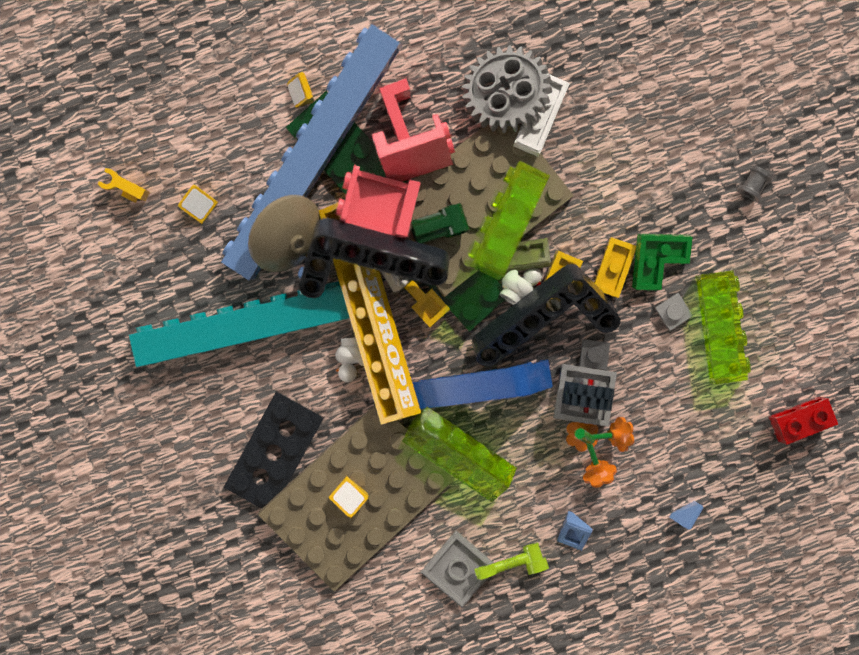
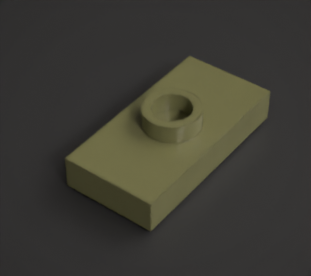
M548 238L514 242L495 257L497 274L507 273L511 270L522 271L532 268L551 267Z

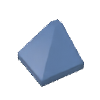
M693 501L671 513L669 518L690 530L703 510V506Z
M568 511L557 541L582 551L593 529L573 512Z

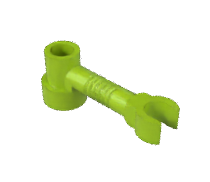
M536 542L524 546V553L475 568L474 571L477 580H482L524 564L528 575L549 569L546 557L542 556L539 543Z

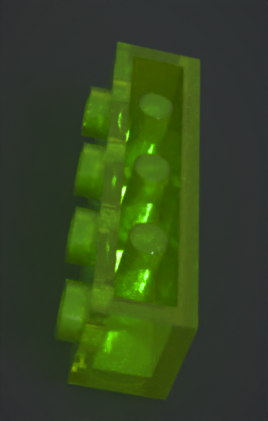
M519 161L515 167L510 166L503 179V182L507 183L503 193L497 192L491 205L495 208L491 218L486 216L480 228V232L484 233L480 243L475 241L469 252L468 257L472 258L470 267L498 280L504 277L550 177L549 174L522 161Z
M734 270L695 275L709 382L716 385L748 380V373L751 372L749 358L745 357L744 346H747V336L745 330L741 329L740 319H743L744 313L742 304L738 303L737 292L740 291L739 278L737 275L734 276Z
M427 406L411 422L402 440L403 443L490 502L496 500L510 487L517 469L504 458Z

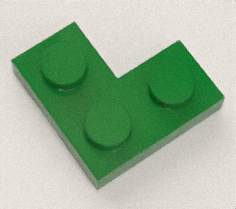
M637 233L632 288L635 290H662L664 263L690 264L693 237L690 235Z

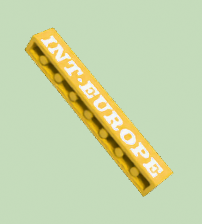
M339 202L319 210L320 218H331L340 221L341 217L336 215ZM334 259L333 262L381 425L420 414L421 410L380 271Z

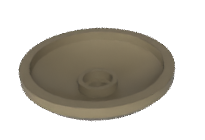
M301 195L283 196L267 205L257 216L249 233L248 248L253 261L259 267L269 272H283L301 264L307 257L315 225L321 219L317 205Z

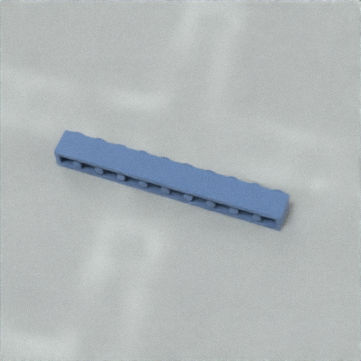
M373 24L368 29L364 28L360 32L356 40L359 43L353 53L349 52L345 56L341 64L343 70L338 77L333 76L328 83L326 90L329 92L323 101L318 100L311 111V114L314 116L309 124L304 123L296 135V138H298L297 143L293 148L289 147L281 159L284 163L278 172L275 170L270 175L266 183L269 186L264 195L259 194L252 204L254 211L249 219L245 217L237 228V231L240 232L235 241H229L222 252L225 257L221 262L247 280L255 279L261 270V267L251 258L248 248L249 233L257 216L267 205L283 196H308L403 47L400 42Z

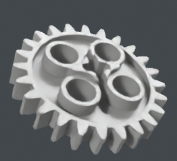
M511 45L508 46L507 51L504 53L500 47H497V54L494 56L490 51H487L488 59L484 60L478 57L479 66L470 65L473 75L468 74L464 76L468 84L462 85L465 93L462 98L465 104H467L465 107L468 113H472L471 116L474 121L480 120L479 122L483 128L489 124L492 132L498 126H501L503 133H506L508 126H512L514 132H517L518 124L520 123L527 128V119L530 118L536 122L537 117L535 113H545L542 103H550L547 94L552 93L550 85L552 80L550 74H548L547 65H542L540 56L534 59L533 51L531 50L524 55L522 47H519L516 53L513 52ZM512 70H519L515 74H509ZM494 82L493 85L484 87L487 83ZM525 91H531L527 96H520ZM499 104H506L501 109H495Z

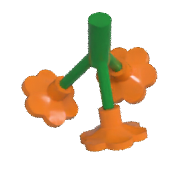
M617 417L615 423H611L608 432L597 434V425L581 422L569 423L566 428L568 432L566 442L570 446H575L580 452L586 451L588 448L592 459L591 465L587 466L586 473L583 475L584 482L591 484L594 488H599L603 484L613 482L614 475L617 472L616 466L609 464L607 461L598 460L593 446L597 444L598 440L608 439L620 452L627 451L628 447L634 444L632 423L626 422L624 417Z

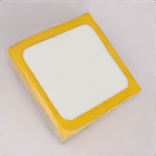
M300 72L287 82L295 108L315 101L305 73Z
M193 184L177 206L203 224L218 204V201Z
M348 476L342 480L329 496V499L349 518H352L369 498L368 493Z

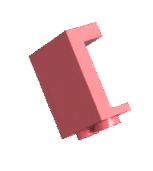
M405 78L379 88L397 141L410 137L397 104L410 98V87Z
M438 114L432 115L435 129L391 144H387L383 131L372 134L386 177L403 182L453 165L450 154L455 153L447 122L441 123Z
M354 165L352 173L346 172L343 189L348 190L346 199H339L336 215L341 217L340 221L406 239L421 182L409 180L407 184L360 171V167Z

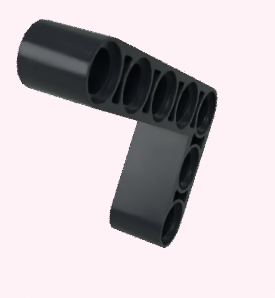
M323 218L315 225L299 290L308 298L320 297L325 290L334 259L430 285H442L448 279L450 257L445 250L339 220Z
M569 264L562 267L479 331L472 339V347L478 363L484 367H490L500 362L573 305L602 333L615 331L619 327L621 319L612 301L579 266Z

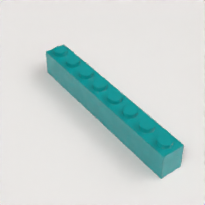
M340 282L326 284L323 294L318 298H308L298 290V296L287 298L286 293L270 297L271 302L260 304V300L243 303V309L233 310V306L216 309L217 315L207 317L206 312L189 315L190 321L180 323L179 318L163 321L164 327L153 329L152 324L137 327V333L129 335L136 367H141L350 319Z

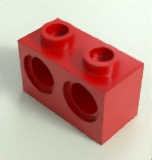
M824 397L814 398L769 416L778 442L786 445L838 425L830 401Z

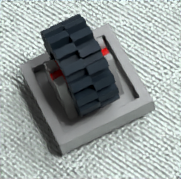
M561 364L553 418L609 427L617 372Z

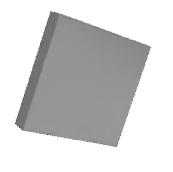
M455 530L420 573L462 608L487 580V578L477 580L474 569L494 562Z

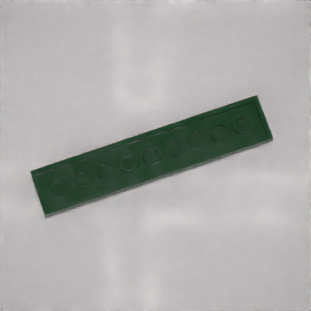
M327 91L285 127L297 141L296 135L304 123L309 124L314 116L311 114L314 105L318 100H324L328 93ZM355 122L324 169L346 195L348 190L343 189L346 172L352 173L354 165L359 166L360 171L387 178L375 144ZM485 266L445 297L435 285L427 284L450 308V311L468 331H471L505 300L500 296L503 286Z

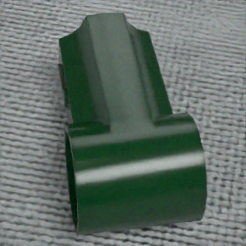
M461 203L447 206L438 210V213L414 219L410 223L414 240L419 243H426L445 236L446 238H451L470 231Z

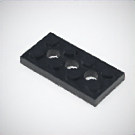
M276 391L223 488L262 509L288 485L325 417ZM288 420L294 424L295 432L293 435L285 436L280 432V424L283 421ZM278 445L282 450L281 457L277 460L270 459L266 453L268 446ZM261 468L268 472L269 478L266 483L259 484L254 480L253 474L256 469Z

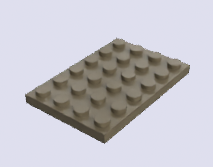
M489 124L484 128L482 127L457 146L455 153L450 154L453 165L418 176L413 180L421 183L411 221L438 213V210L447 206L461 203L470 231L451 238H446L445 236L422 243L443 249L449 254L448 279L442 285L436 286L444 297L574 196L541 153L537 157L513 146L521 128L519 125L517 132H514L512 126H508L506 133L502 132L501 126H498L494 132L491 131ZM410 226L406 239L415 241Z
M374 404L258 512V515L335 592L454 481V478L399 420L381 425ZM346 476L365 490L369 496L368 500L352 518H349L329 499L330 494Z

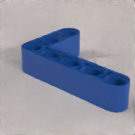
M549 360L524 363L510 368L412 382L420 409L520 397L553 387Z

